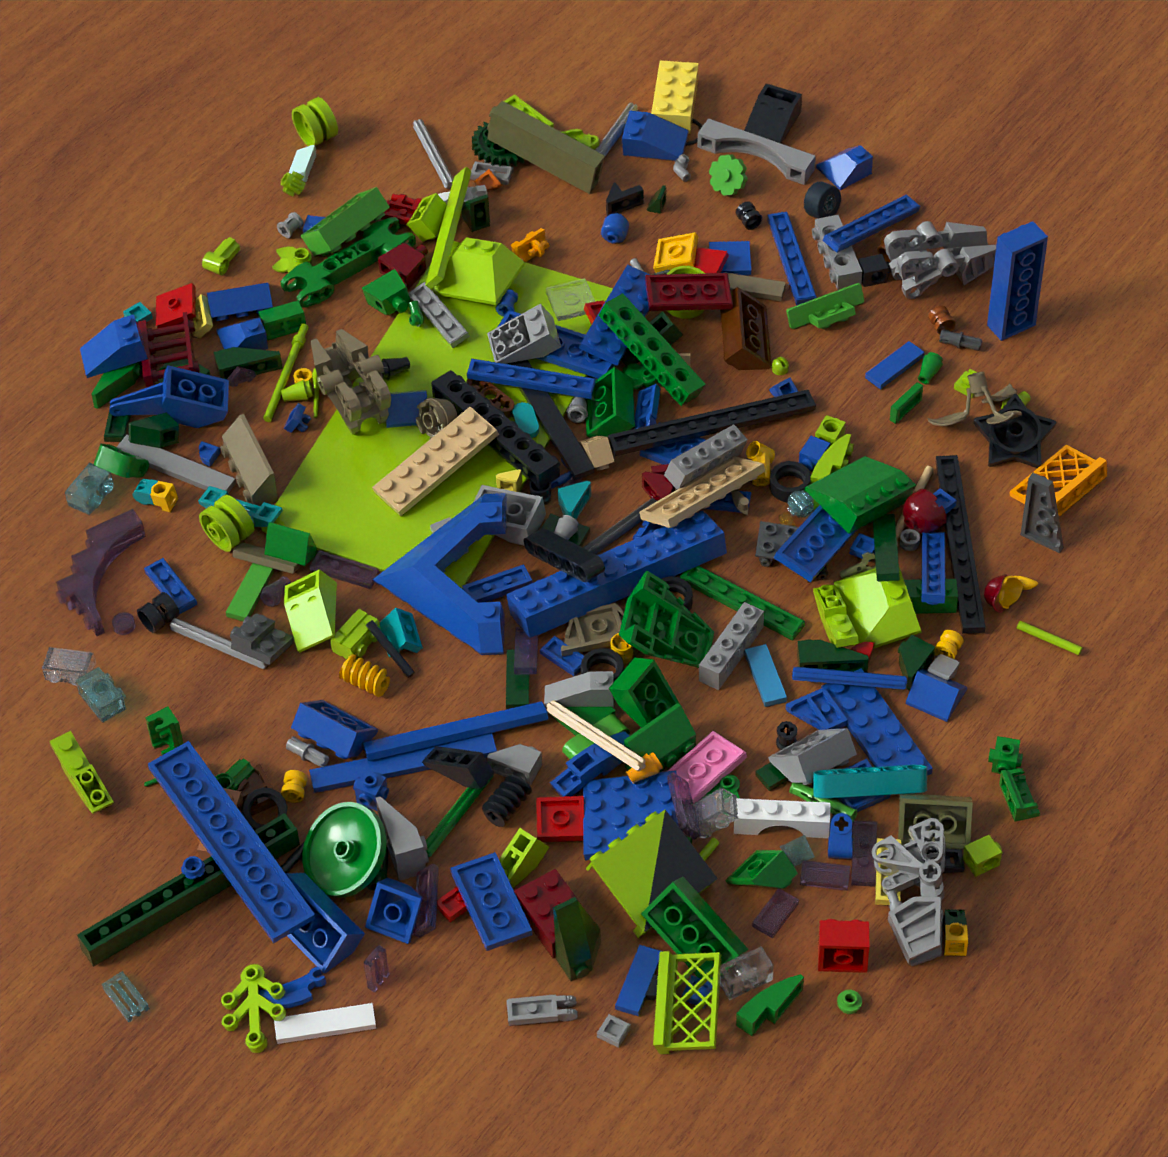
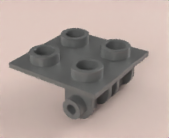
M760 521L755 557H759L762 566L767 567L772 563L776 552L799 527Z

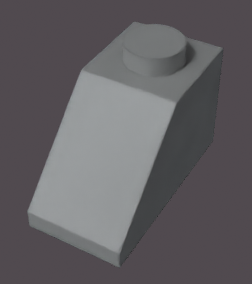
M519 744L490 753L487 756V762L494 773L504 777L516 775L531 786L542 767V752L534 747Z

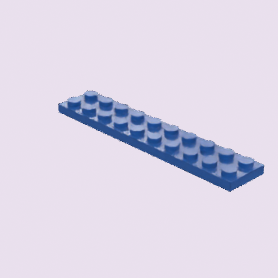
M189 741L148 763L151 773L273 943L315 919L314 912Z

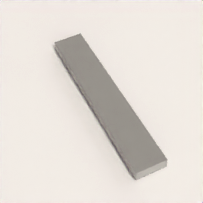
M126 435L117 446L122 451L148 460L149 468L204 490L212 486L229 493L236 484V479L164 449L130 443L128 441L129 435Z

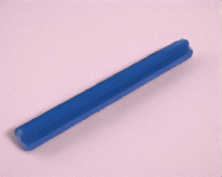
M794 667L792 672V679L797 681L902 690L906 689L907 677L899 675Z

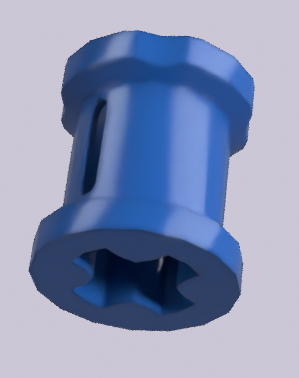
M507 289L496 307L497 313L505 316L508 310L515 311L514 304L518 301V294L513 290Z

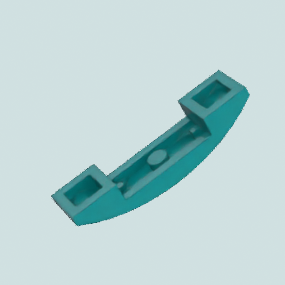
M209 486L198 502L204 508H207L208 506H214L215 501L223 495L229 494L228 491ZM236 499L250 515L254 527H268L269 522L274 523L283 511L282 507L263 502L261 506Z

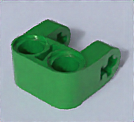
M101 443L94 465L121 477L141 478L148 470L149 461L122 451L113 445Z

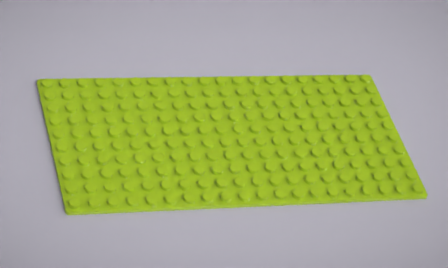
M453 241L451 253L460 242ZM524 262V267L509 287L510 290L518 294V301L514 304V312L523 314L533 307L542 304L552 315L555 325L586 335L591 327V323L584 311L585 303L606 301L613 288ZM430 265L416 287L424 282L426 283ZM436 295L470 336L454 348L450 346L423 313L424 322L419 327L412 326L409 323V317L411 316L409 305L405 312L398 313L371 357L378 355L381 360L403 357L409 359L410 369L390 379L383 378L390 393L427 390V398H434L431 382L448 371L452 370L455 374L462 376L467 383V371L471 359L495 362L487 333L497 328L504 317L497 313V305ZM536 358L528 359L533 369L582 377L588 376ZM361 377L357 378L353 383V387L358 386L359 382L362 383L364 380ZM492 383L510 397L515 405L522 402L528 403L518 387ZM548 392L564 417L574 396ZM494 394L485 396L487 399H494L496 397ZM336 410L275 504V506L282 507L283 511L274 524L310 533L318 551L383 572L433 534L430 530L431 524L449 517L452 519L471 505L481 485L497 488V474L517 469L487 444L406 513L399 516L374 493L372 487L428 442L430 437L426 433L422 434L417 425L387 428L386 422L379 424L376 418L373 417L365 419L358 433L352 434L341 414ZM513 416L508 418L510 421H514ZM537 419L539 433L532 439L537 444H541L546 448L550 438ZM522 475V485L520 491L523 488L525 482L527 481V478L524 475ZM261 527L262 531L267 533V527ZM484 535L479 541L473 542L468 547L469 552L461 556L456 562L453 561L445 569L446 572L444 574L460 588L466 585L495 535Z

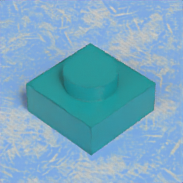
M141 302L123 311L124 317L134 314L137 323L144 320L148 322L153 319L152 313Z

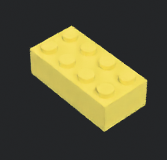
M660 61L651 112L653 115L689 131L688 134L691 133L698 86V63Z

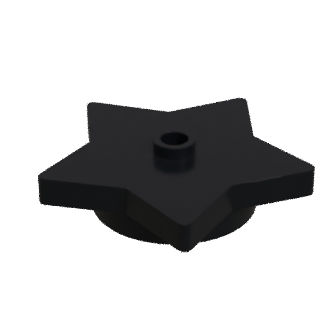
M1013 394L998 413L1020 411L1022 416L998 424H988L986 422L988 418L994 417V414L974 419V425L989 442V467L1013 460L1035 468L1040 467L1041 442L1056 426L1055 420L1038 416L1027 409L1017 394Z

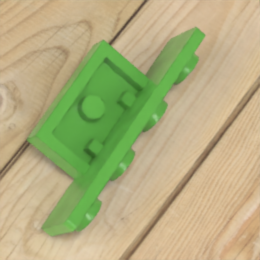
M853 284L787 309L789 327L795 329L811 323L818 328L824 329L828 328L832 323L848 320L849 317L856 315L854 306L864 303L861 284Z

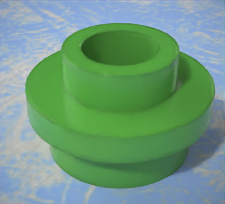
M844 990L838 995L837 1005L842 1012L853 1014L861 1008L862 998L854 990ZM846 999H852L854 1001L847 1002Z

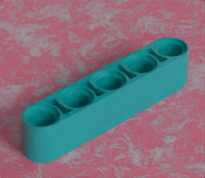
M927 766L828 769L813 772V796L816 798L909 794L927 791Z

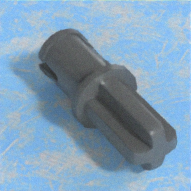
M942 329L939 342L957 346V348L961 346L980 350L982 345L981 339L964 335V332L955 333Z

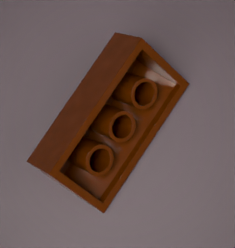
M736 287L731 291L732 309H720L724 361L738 370L770 369L772 364L766 305L739 287Z

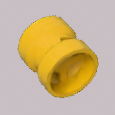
M945 630L940 637V641L935 646V655L943 654L955 659L957 650L961 648L964 642L963 637L956 631Z
M619 633L615 634L611 638V650L617 652L622 657L623 663L627 664L633 659V646L629 645L619 636Z
M289 770L285 773L283 781L285 785L282 787L281 795L286 801L296 803L304 799V787L307 784L308 778L305 773L298 770Z

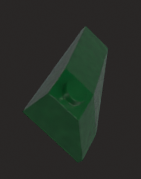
M573 897L553 907L556 960L570 981L583 978L592 971L601 943L600 927L577 898Z

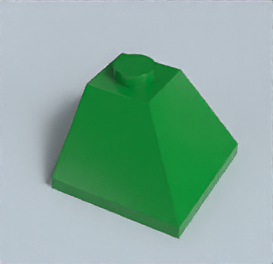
M756 850L725 881L727 884L784 889L792 883V879L798 872L783 850Z

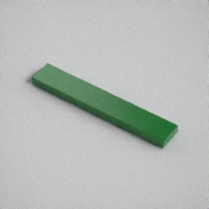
M700 566L689 569L680 576L681 579L686 580L690 584L691 588L735 611H738L744 602L763 610V626L792 641L805 626L804 620Z

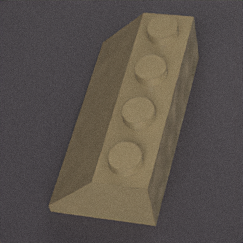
M239 415L222 436L223 445L220 446L224 458L228 457L229 468L232 473H236V482L239 488L243 487V495L246 502L261 506L263 502L273 504L278 501L274 472L245 415Z

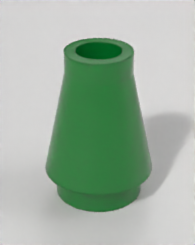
M929 352L923 357L918 380L921 383L929 384L931 379L942 368L943 358L939 354Z

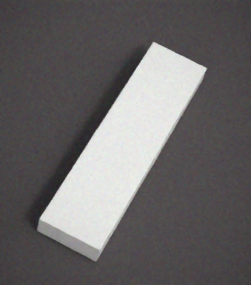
M373 1003L285 1016L281 1021L274 1020L277 1044L376 1029Z

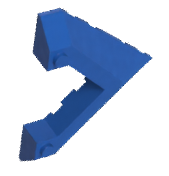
M494 493L482 495L373 579L374 582L384 586L390 593L403 602L410 604L412 608L432 622L448 630L451 635L463 643H467L480 655L504 654L505 613L501 602L478 603L445 575L444 572H446L445 569L453 561L456 562L468 551V547L473 542L479 541L484 535L506 534L507 494Z

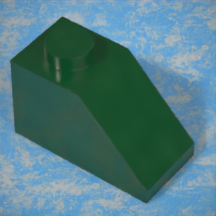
M487 194L464 201L462 218L471 232L490 226L489 199Z
M911 635L907 641H903L898 649L900 654L899 666L902 676L907 677L906 688L908 690L911 689L917 671L928 669L934 661L935 646L914 635Z

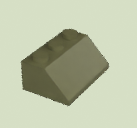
M910 793L900 794L898 839L901 840V845L910 842L909 827L924 820L935 818L943 824L946 848L964 849V846L970 844L972 798ZM932 825L930 830H936V826Z

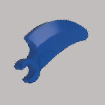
M315 967L307 975L282 984L285 994L281 999H273L265 989L259 990V995L273 1004H281L284 1009L292 1008L313 999L310 992L311 989L324 986L326 979L324 975L321 976L320 967ZM276 989L273 993L279 992L280 989Z

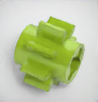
M295 171L292 174L287 172L281 180V186L284 187L282 191L292 197L294 193L299 195L305 187V182L302 181L304 176Z

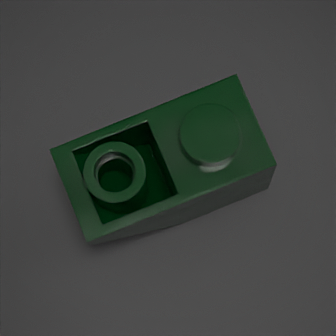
M167 412L129 423L128 441L156 448L179 443V424Z

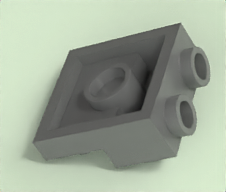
M257 613L252 617L247 616L240 628L235 626L230 634L232 639L231 649L268 665L284 653L294 641L292 635L275 629L274 620Z

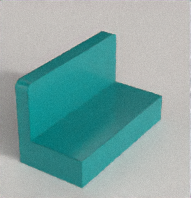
M395 608L380 622V630L398 652L402 649H407L418 653L423 648L412 613Z

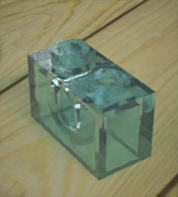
M89 463L65 491L68 506L90 515L95 508L99 507L103 498L113 489L114 483L111 472Z
M99 667L75 680L79 695L102 723L126 709L124 703L126 696L120 687L116 688L109 673L104 674Z

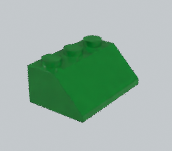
M614 367L596 380L592 399H586L588 412L586 417V436L589 438L595 436L608 437L610 434L628 431L635 427L633 378Z
M677 703L626 738L624 746L641 757L646 753L649 755L653 752L663 767L659 770L661 772L667 767H672L678 759L696 746V733L683 708ZM625 763V768L630 770L632 767Z

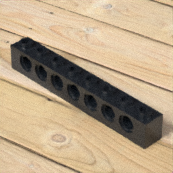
M450 370L431 382L433 397L450 401L456 409L457 417L467 408L471 407L497 429L499 435L488 445L515 469L522 470V475L529 481L532 480V483L537 488L542 489L549 484V481L553 482L560 477L559 460L555 456H551L541 444H537L527 432L524 433L514 421H510L500 409H496L487 398L482 397L476 388L468 385L462 376Z

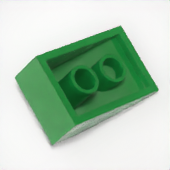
M635 657L608 688L617 704L641 728L679 703L654 659Z

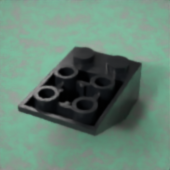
M766 83L757 97L744 131L782 144L801 113L802 94Z

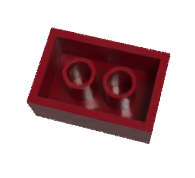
M556 868L514 890L531 929L553 959L556 957L553 907L576 897Z

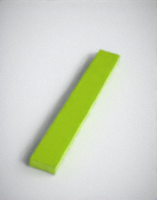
M468 167L461 170L453 179L425 284L430 289L439 284L445 276L471 176V170Z

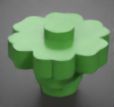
M731 154L721 155L718 161L712 162L709 169V174L712 176L710 184L715 191H721V194L724 196L736 195L738 189L745 187L748 178L745 175L747 167L743 160L736 159Z

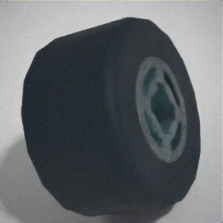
M822 181L812 184L804 198L806 213L817 219L834 216L841 204L840 190L836 186Z

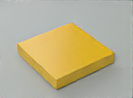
M697 233L658 239L653 267L655 273L670 271L679 266H694L699 238Z

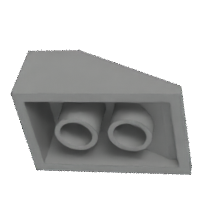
M481 485L473 502L484 494H507L506 534L495 535L510 543L524 545V538L538 531L545 518L546 511L543 497Z
M376 797L378 816L386 832V845L398 880L401 881L425 874V864L429 863L425 837L419 836L417 828L382 797Z

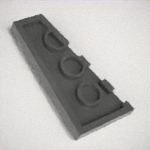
M1032 473L1028 478L1020 535L1060 553L1064 546L1053 481Z

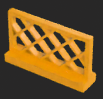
M1066 444L1032 473L1044 476L1047 479L1061 477L1062 481H1053L1054 488L1063 487L1060 491L1055 492L1058 515L1060 517L1107 477V460L1102 457L1095 460ZM1068 453L1069 455L1073 456L1074 459L1062 460V457ZM1079 464L1089 465L1087 468H1078ZM1075 465L1076 469L1063 470V466ZM1060 466L1058 471H1047L1050 467ZM1030 475L1010 491V497L1025 504L1026 495H1022L1020 492L1027 490ZM1077 475L1073 480H1064V476Z

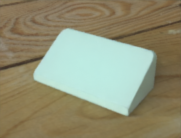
M315 145L297 150L289 170L291 174L295 171L303 175L302 181L304 182L308 179L316 157Z

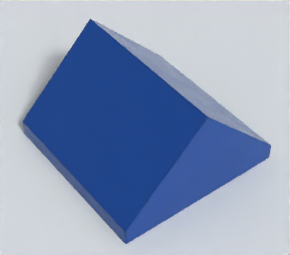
M427 390L390 393L391 405L388 408L387 428L417 425L416 417H419V408L417 406L427 399Z
M927 669L917 671L905 704L948 722L967 691V686L951 679L945 680L929 673Z

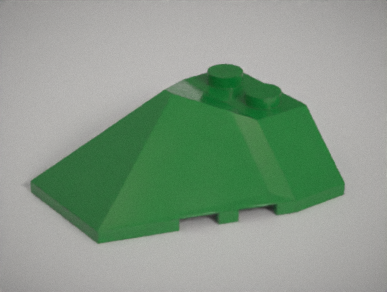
M646 571L627 599L619 636L629 645L646 655L699 668V664L711 649L714 631L695 612L691 613L683 605L685 601L681 597L676 598L668 590L670 586L665 581Z

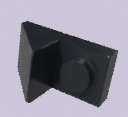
M614 182L606 199V215L621 213L644 204V189L641 185L622 191Z

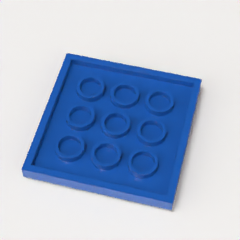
M676 770L659 772V774L642 779L634 784L628 776L592 780L583 787V849L585 861L589 860L600 850L602 853L609 850L608 845L616 838L620 837L623 840L628 836L626 832L636 824L640 827L646 823L645 818L654 811L659 814L666 809L679 827L678 779Z

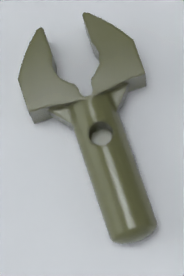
M871 552L861 554V562L840 571V577L844 579L876 568V565H867L869 560L875 558V554Z

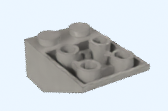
M542 304L533 307L487 333L494 361L497 363L505 364L540 358L561 348L554 319Z

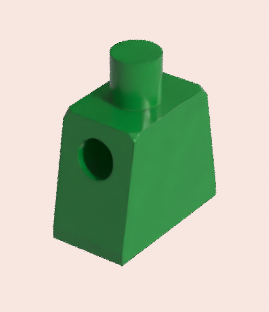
M395 269L362 288L367 304L384 315H390L395 311L403 313L408 309V303L411 302L408 290Z

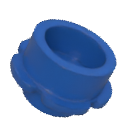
M196 856L188 857L184 860L181 867L182 874L188 879L201 877L205 872V864Z

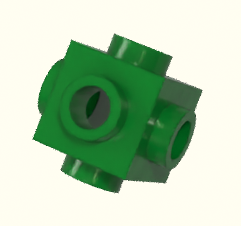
M997 736L995 749L990 748L988 762L992 763L991 772L1001 775L1002 770L1008 771L1016 769V767L1021 768L1023 754L1019 753L1021 740Z

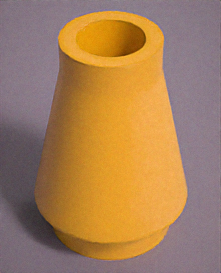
M653 752L649 755L646 753L642 757L646 760V767L644 769L636 771L631 768L626 771L633 784L659 774V770L663 768Z

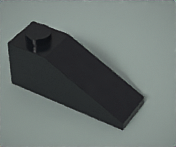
M435 746L422 761L423 765L469 788L481 789L487 785L488 780L495 774L482 752Z

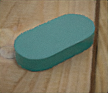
M525 402L516 404L512 410L514 422L524 433L527 432L531 438L536 437L539 433V424L533 406Z

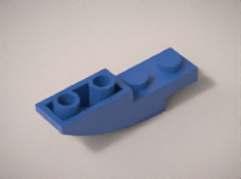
M624 731L610 737L624 745V740L629 735ZM594 743L566 762L568 768L552 780L550 784L561 797L573 796L600 773L605 777L623 761Z

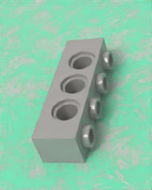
M839 215L815 219V228H812V236L818 242L819 253L824 256L825 268H829L831 282L835 283L837 290L856 283L861 284L862 269L852 246L836 253L823 241L824 235L843 226Z
M733 424L672 459L664 476L676 489H679L730 458L739 456L748 439Z
M745 602L742 604L699 664L700 682L717 690L722 687L744 656V650L751 646L763 629V610Z

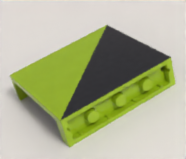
M666 809L659 814L654 811L645 818L646 823L641 827L638 824L633 826L626 832L628 836L623 840L620 837L616 838L608 845L610 849L602 853L600 850L589 858L591 863L586 867L587 871L592 868L595 869L637 925L633 929L637 938H640L653 928L641 913L673 881L684 877L700 894L718 879Z

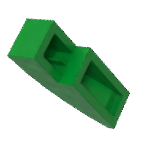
M799 974L786 978L759 992L736 1013V1026L753 1036L766 1019L775 1024L802 992L804 976Z

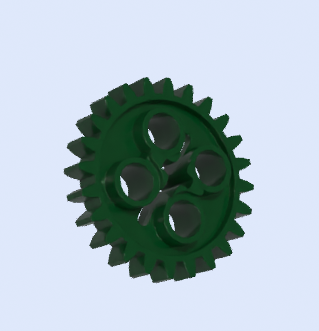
M483 122V127L478 126V131H474L472 150H474V155L478 156V160L484 159V163L491 162L492 166L499 164V167L502 165L510 166V164L517 167L518 161L524 164L522 157L487 139L489 131L487 130V122Z

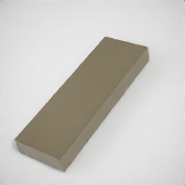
M728 273L731 291L739 287L752 297L782 301L786 282Z
M243 542L233 550L234 558L291 574L295 573L302 566L265 555V548Z

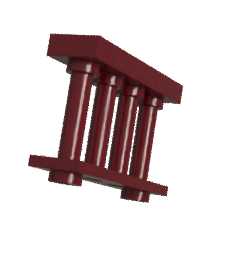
M183 312L184 323L163 328H148L146 320L138 322L148 359L142 361L143 378L146 388L156 385L155 382L164 378L166 369L159 371L154 369L160 364L188 359V365L178 366L177 368L200 373L198 360L195 361L192 338L195 326L193 319L189 320L187 312ZM185 332V337L157 343L151 342L155 337ZM187 346V351L158 357L153 355L156 354V351Z

